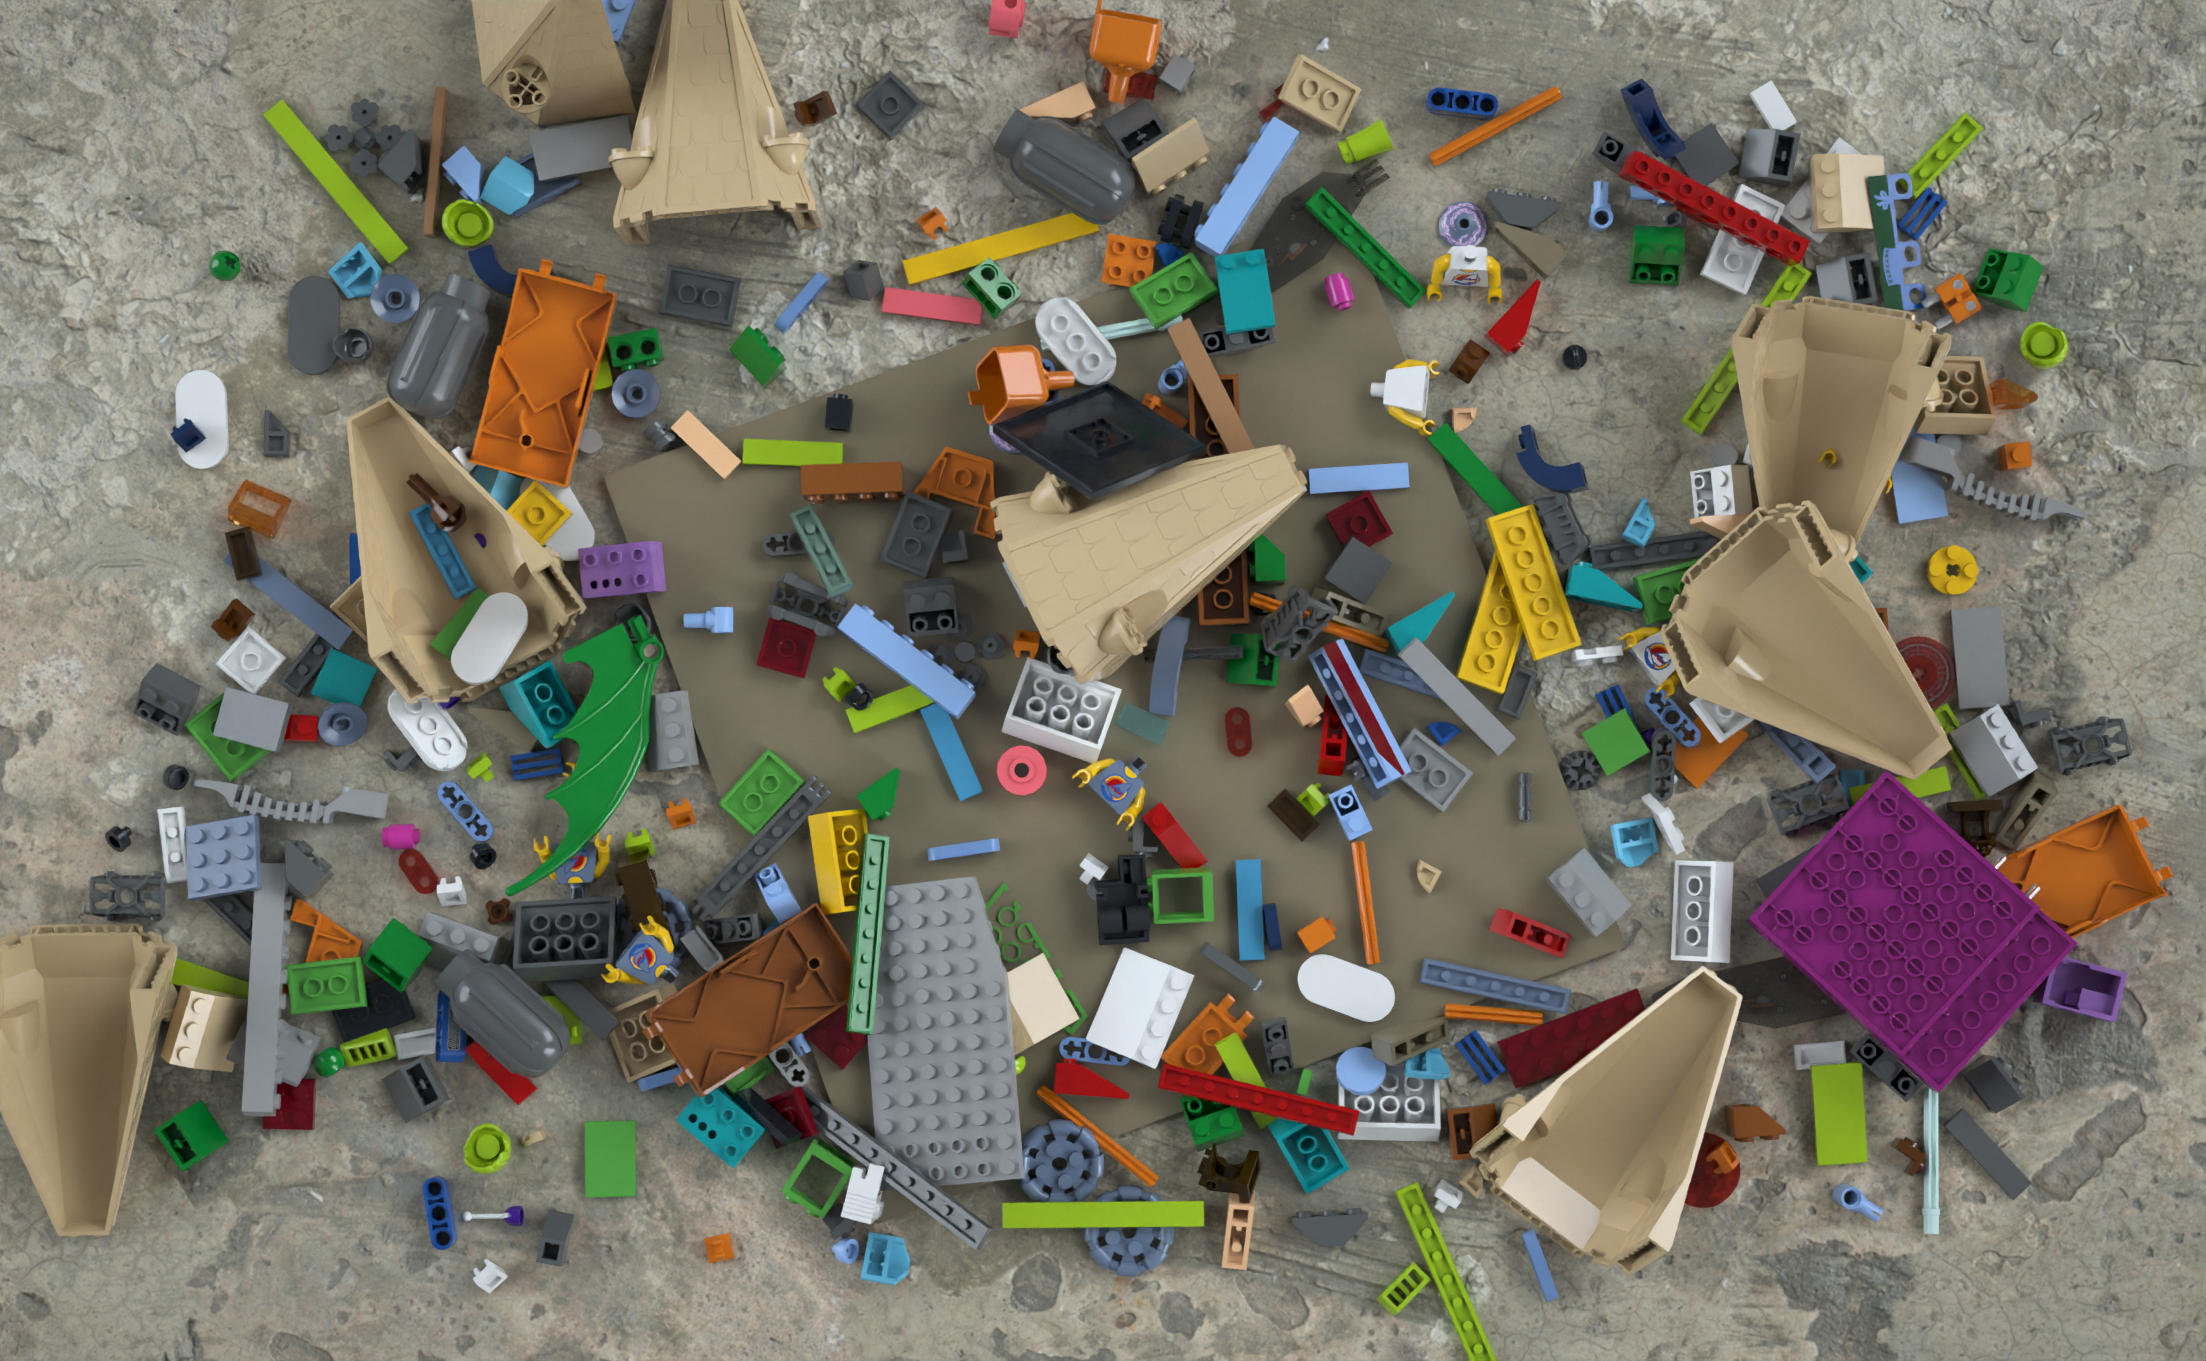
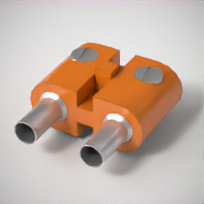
M1961 273L1954 275L1933 288L1935 293L1921 301L1925 309L1938 301L1944 305L1948 315L1934 322L1938 330L1951 322L1957 325L1982 310L1979 301L1974 293L1971 292L1968 283Z

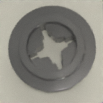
M1574 751L1564 758L1561 764V774L1564 782L1570 788L1586 790L1594 786L1598 781L1601 766L1596 757L1587 751ZM1583 760H1585L1584 769L1591 772V774H1582L1579 781H1577L1578 772L1574 771L1571 766L1579 767Z

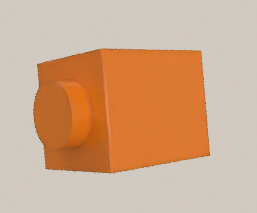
M2029 441L2004 444L1998 447L2001 472L2023 470L2033 466Z
M1321 916L1296 933L1309 954L1335 939L1334 932L1337 930L1329 918L1325 920Z

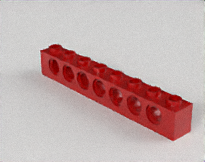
M1638 150L1628 154L1618 175L1620 178L1790 267L1800 264L1810 243L1809 240Z

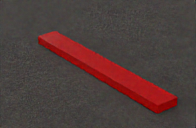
M1163 1063L1157 1087L1158 1089L1354 1136L1360 1112L1359 1110Z

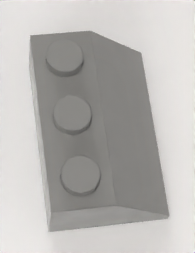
M675 691L651 696L649 743L647 747L650 772L699 765L688 691Z
M1999 704L1983 710L1948 733V736L1987 798L2019 781L2038 768Z
M1584 847L1545 878L1592 937H1597L1632 906Z
M427 912L418 936L433 948L426 963L441 969H445L455 957L466 949H469L483 963H493L502 940L501 936L434 912Z
M247 1017L242 1022L227 1055V1060L244 1066ZM285 1022V1032L280 1034V1044L284 1046L283 1059H279L278 1069H282V1082L295 1087L298 1086L312 1066L314 1057L317 1056L322 1037Z

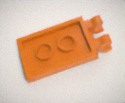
M1697 716L1692 722L1700 731V742L1694 748H1685L1676 740L1675 769L1693 787L1698 789L1749 736L1744 731L1748 725L1719 744L1700 717ZM1684 729L1682 731L1685 735L1683 740L1685 742L1687 740L1693 742L1695 732L1689 733Z
M1228 993L1217 1006L1211 1001L1164 1051L1161 1058L1167 1064L1212 1075L1223 1063L1214 1044L1237 1032L1243 1042L1248 1036L1243 1029L1254 1019V1016L1248 1010L1238 1020L1227 1010L1236 999Z

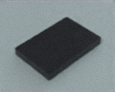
M383 978L365 984L366 1007L332 1010L344 1043L385 1028L390 1029L417 1018L407 990L405 989L401 993Z

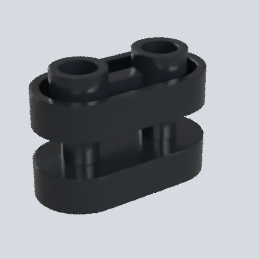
M1175 194L1174 198L1169 197L1165 211L1169 212L1166 221L1161 220L1157 234L1161 235V241L1167 243L1171 242L1172 237L1181 239L1179 247L1189 250L1204 202L1194 199L1192 206L1183 204L1185 196ZM1180 213L1188 216L1184 230L1176 227Z

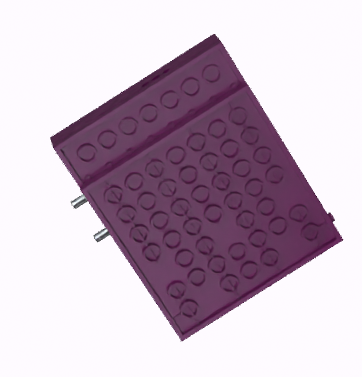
M1887 770L1746 921L1747 924L1934 1093L1941 1092L2078 944L2031 900L2040 890L2038 886L2031 893L2037 884L2034 883L2023 893L1997 870L2006 861V856L1994 867L2003 854L2000 853L1992 863L1988 862Z

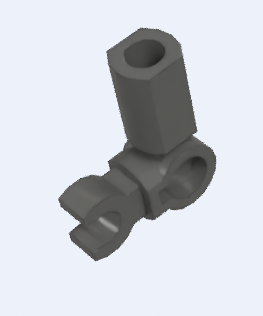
M1360 756L1351 760V763L1346 766L1347 771L1351 770L1354 773V782L1362 779V782L1375 801L1390 792L1387 785L1376 788Z

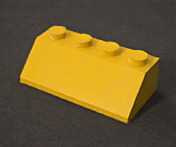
M865 809L835 811L808 816L822 912L824 915L857 911L863 835L868 833Z

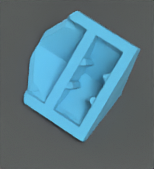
M505 156L491 172L480 199L505 214L511 215L527 205L532 197L535 173Z
M362 242L358 243L328 271L347 298L371 296L374 285L381 279L380 266Z
M482 465L477 466L473 476L506 511L520 497V487L524 481L522 478Z
M1653 817L1610 825L1616 859L1627 868L1641 865L1658 851Z
M1431 1048L1404 1061L1403 1076L1442 1080L1450 1078V1067L1442 1057L1441 1050L1439 1048Z
M869 1232L860 1280L894 1286L906 1277L909 1271L910 1258L905 1248L904 1240L901 1237Z

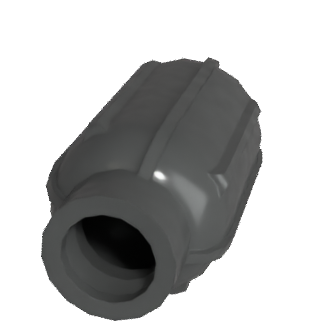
M1017 109L1004 126L994 146V151L1010 160L1011 169L1021 182L1083 220L1096 225L1110 223L1121 213L1131 198L1137 180L1134 168L1125 158L1064 121L1051 116H1041L1033 119Z
M449 273L442 289L432 292L424 298L417 309L387 376L386 390L389 397L395 403L416 415L434 419L445 417L453 410L488 334L489 322L484 310L492 295L491 291L470 280Z
M466 949L455 957L436 979L435 986L450 998V1006L454 1014L453 1020L509 1072L517 1073L526 1078L544 1076L561 1061L569 1049L570 1034L567 1025L564 1023L563 1016L507 965H499L492 962L483 963L469 949Z

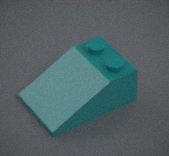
M1264 249L1215 256L1226 334L1276 327Z
M1578 561L1577 564H1573L1567 569L1563 589L1566 599L1630 612H1637L1642 609L1640 601L1600 570L1592 568L1593 564Z
M1453 591L1393 624L1384 631L1398 657H1400L1398 653L1415 637L1421 643L1426 640L1455 597Z
M551 660L530 669L498 687L510 710L546 749L565 739L554 740L553 735L561 731L571 721L577 709Z
M1281 1118L1267 1125L1306 1194L1350 1169L1328 1130Z

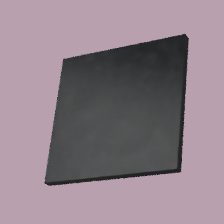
M1108 381L993 425V433L1091 500L1207 453V445Z

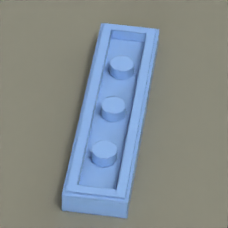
M1408 463L1308 469L1310 495L1405 489L1410 487Z

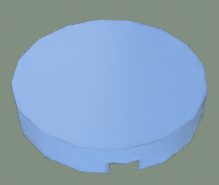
M1354 1047L1346 1050L1339 1057L1336 1064V1078L1340 1086L1351 1091L1354 1095H1369L1376 1092L1386 1076L1385 1063L1374 1058L1373 1050L1366 1047Z

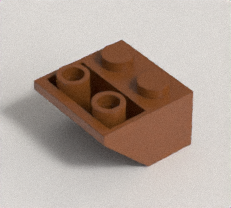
M1495 1103L1445 1109L1451 1159L1472 1158L1469 1151L1473 1145L1498 1126Z
M1753 1104L1725 1105L1727 1136L1733 1137L1735 1141L1753 1142L1754 1137L1764 1140H1778L1779 1135L1786 1134L1785 1128L1759 1106Z

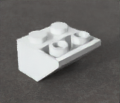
M1726 465L1690 472L1695 518L1701 516L1751 514L1753 512L1748 465Z

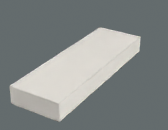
M184 807L158 809L166 884L187 882L186 819Z

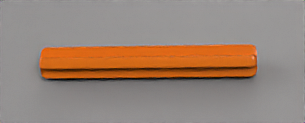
M1446 1004L1444 1011L1446 1018L1536 1026L1542 1025L1543 1022L1542 1012L1532 1010Z

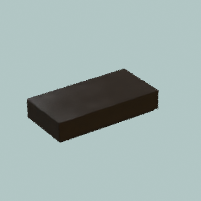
M247 526L226 532L225 537L236 580L242 581L263 575L251 527Z
M1286 789L1267 806L1301 842L1320 825Z

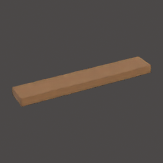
M436 87L434 96L423 233L428 238L437 237L449 92L445 87Z
M1190 318L1168 328L1167 331L1228 454L1255 449Z

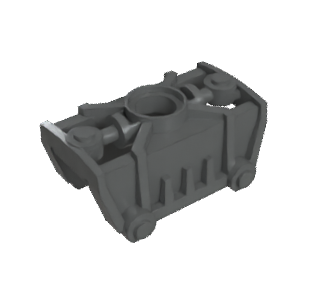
M1557 492L1534 497L1533 505L1535 509L1540 511L1538 514L1540 516L1539 519L1542 521L1543 531L1549 542L1553 544V549L1559 551L1558 558L1560 562L1565 565L1577 560L1592 544V539L1590 535L1585 533L1571 504L1573 501L1571 495Z
M790 571V573L781 574L766 610L771 613L770 616L778 621L784 618L813 629L814 633H816L815 635L820 637L825 635L836 636L837 627L841 623L848 600L841 594L830 598L826 588L799 579V576L794 572ZM781 583L796 588L800 596L793 594L790 597L786 595L785 591L780 588ZM805 599H811L815 603V608L811 613H804L801 610V603ZM785 600L790 602L789 606L794 607V609L785 610L774 606L773 603ZM831 601L843 606L841 611L833 610L830 612L826 610V606L821 604ZM823 615L829 617L836 624L835 629L820 623L816 616L820 618Z
M1292 586L1288 590V597L1271 617H1266L1262 620L1261 628L1265 650L1277 657L1296 663L1297 658L1301 653L1307 651V646L1320 631L1329 626V621L1333 616H1337L1336 606L1331 600L1321 598L1319 601L1312 600L1305 590ZM1309 606H1312V612L1303 619V613ZM1286 641L1288 643L1287 645L1284 644L1279 646L1278 648H1275V646L1279 642Z
M2102 716L2098 717L2099 719H2096V722L2066 729L2061 726L2054 727L2050 736L2059 772L2066 776L2073 775L2075 770L2104 763L2112 766L2120 762L2119 760L2131 756L2130 742L2123 718L2109 719V717ZM2121 726V731L2117 732L2114 737L2102 736L2107 728ZM2068 737L2078 740V742L2073 743L2072 747L2058 745L2057 742L2059 739ZM2088 738L2097 740L2098 748L2096 751L2090 752L2087 750L2085 743ZM2115 742L2116 744L2125 745L2126 750L2111 752L2105 748L2111 747V743ZM2071 752H2074L2076 755L2081 754L2077 761L2062 763V759Z
M1829 774L1819 784L1810 780L1783 791L1773 790L1767 798L1780 835L1789 838L1796 836L1797 831L1827 819L1829 821L1832 820V822L1838 820L1840 814L1850 810L1837 774ZM1834 781L1836 782V787L1831 790L1830 794H1818L1822 786ZM1807 797L1814 799L1816 802V807L1812 812H1808L1803 808V801ZM1830 799L1842 800L1844 803L1831 809L1822 807L1827 805ZM1785 800L1796 802L1790 805L1791 809L1789 810L1775 809L1774 804ZM1793 814L1795 817L1800 815L1797 822L1782 827L1781 823L1787 820L1789 815Z
M107 871L104 875L91 877L90 915L103 917V920L113 921L116 918L162 920L165 917L166 876L160 873V871H153L150 875H117L114 871ZM95 884H110L115 890L103 893V891L95 889ZM146 884H161L160 889L154 890L151 893L139 890ZM125 889H130L133 892L134 897L130 903H124L121 900V893ZM103 899L115 902L108 909H94L95 903L101 902ZM146 899H151V901L160 904V909H146L140 903H145Z

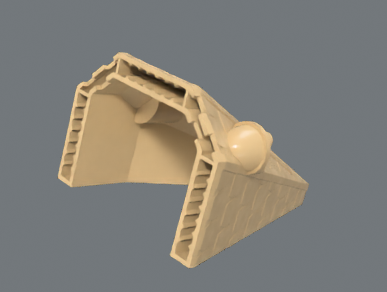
M472 0L482 84L501 97L512 110L525 115L539 127L637 113L634 89L624 73L602 0Z
M738 0L666 1L634 129L631 150L615 148L611 150L612 155L608 157L609 165L613 166L614 172L621 183L613 223L614 229L625 245L650 243L649 216H651V221L669 218L748 211L774 210V205H778V208L783 209V212L791 213L798 230L822 228V219L802 168L806 151L810 148V141L804 138L803 133L789 134Z
M1807 296L1803 297L1802 303L1792 304L1790 299L1773 301V307L1770 308L1763 307L1761 303L1752 304L1732 337V350L1759 506L1775 509L1777 504L1791 503L1794 506H1800L1802 501L1810 500L1817 506L1829 529L1836 531L1844 530L1850 533L1857 545L1920 411H1935L1936 406L1943 402L1944 394L1940 390L1937 375L1951 347L1952 335L1948 333H1943V335L1937 334L1936 326L1927 321H1921V324L1916 322L1915 314L1909 311ZM1828 448H1833L1836 451L1837 460L1828 469L1829 461L1823 459L1819 463L1818 458Z
M390 397L379 400L376 404L346 419L368 652L371 659L408 703H417L419 701L418 698H430L431 703L449 702V697H460L462 702H469L558 655L562 649L560 642L563 637H569L576 626L575 617L577 614H583L586 609L582 598L563 573L564 561L561 555L556 551H552L550 547H542L404 408L395 403ZM418 473L443 498L455 496L463 503L466 511V522L455 532L447 531L476 587L489 596L502 592L514 594L524 602L528 611L529 622L525 632L498 675L487 683H479V685L465 683L454 672L451 661L430 646L432 641L473 592L456 601L454 600L408 512L426 504V502L406 483L411 474L415 475ZM453 516L449 518L452 522L455 520ZM481 533L485 537L486 547H481L474 537L475 534Z
M1278 444L1184 462L1094 500L1089 499L1049 471L1045 473V478L1035 487L1034 491L999 497L990 502L991 509L998 516L993 519L995 531L998 535L1002 533L1003 536L1002 541L998 542L999 551L1044 642L1048 647L1053 645L1056 649L1060 650L1057 658L1067 669L1072 667L1075 679L1079 684L1107 678L1132 655L1141 654L1143 647L1147 646V641L1307 491L1305 484H1307L1306 477L1301 470L1297 471L1294 464L1296 458L1290 448Z
M1810 500L1802 501L1800 506L1785 503L1777 504L1775 509H1768L1765 506L1756 508L1683 574L1681 581L1685 585L1681 595H1675L1669 612L1673 614L1669 625H1663L1660 631V635L1685 691L1691 695L1716 703L1913 780L1917 779L1940 758L1944 757L1952 747L1940 722L1849 565L1858 555V551L1855 549V539L1844 530L1836 531L1829 529L1817 506Z
M138 923L35 925L29 928V934L17 938L15 933L0 938V1112L58 1236L78 1237L93 1235L94 1237H102L110 1234L118 1214L155 1056L161 1021H171L179 996L171 982L178 955L177 944L173 942L163 943L162 936L153 931L143 932L142 925Z
M1701 966L1530 1101L1521 1094L1506 1098L1501 1105L1500 1124L1477 1141L1469 1151L1472 1158L1477 1159L1478 1157L1481 1161L1478 1169L1483 1178L1492 1181L1493 1185L1490 1188L1492 1194L1574 1257L1581 1259L1586 1254L1594 1257L1593 1262L1607 1268H1610L1612 1264H1616L1623 1268V1273L1633 1275L1668 1253L1674 1242L1743 996L1737 992L1734 986L1718 978L1713 970Z

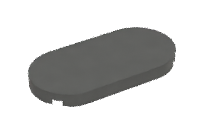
M308 276L299 280L290 293L288 356L291 363L303 373L320 375L328 371L338 359L332 344L335 335L340 332V295L336 287L326 278Z

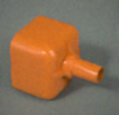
M1098 0L1089 53L1094 61L1107 68L1111 73L1108 101L1125 103L1130 76L1151 69L1155 63L1163 20L1101 9L1102 0Z
M1033 345L998 346L991 348L977 364L976 381L978 390L969 391L968 397L970 406L982 405L987 424L994 425L1043 406L1047 402L1049 391L1073 388L1075 379L1072 371L1045 370L1040 352Z

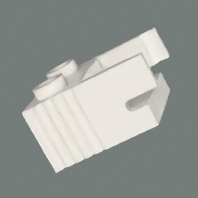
M871 1163L869 1169L863 1164H857L853 1167L841 1217L871 1224L876 1219L878 1220V1217H881L884 1202H880L883 1191H879L885 1167Z

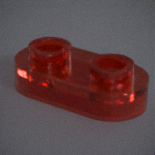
M1234 707L1226 713L1224 719L1227 748L1233 756L1244 757L1252 749L1250 717L1245 709ZM1240 715L1242 722L1235 724L1233 716ZM1237 740H1243L1245 744L1244 748H1236L1235 742Z
M416 849L403 851L399 857V866L415 890L421 894L435 892L437 885H439V877L425 856ZM411 856L415 859L413 866L407 864V859ZM424 877L429 879V884L426 887L421 884V880Z

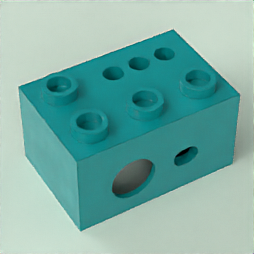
M719 1086L701 1099L695 1095L675 1120L731 1168H735L766 1132V1129L734 1102L733 1097Z

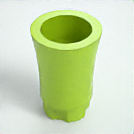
M1381 118L1361 131L1346 137V140L1337 143L1346 165L1394 150Z

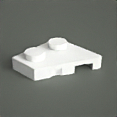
M1622 645L1575 650L1570 653L1571 663L1577 662L1578 667L1593 665L1592 660L1602 659L1603 664L1617 662V657L1623 656Z
M1650 793L1641 797L1644 804L1651 809L1654 815L1653 820L1667 845L1676 855L1685 851L1681 842L1684 840V836L1678 827H1674L1672 821L1675 820V817L1670 808H1664Z

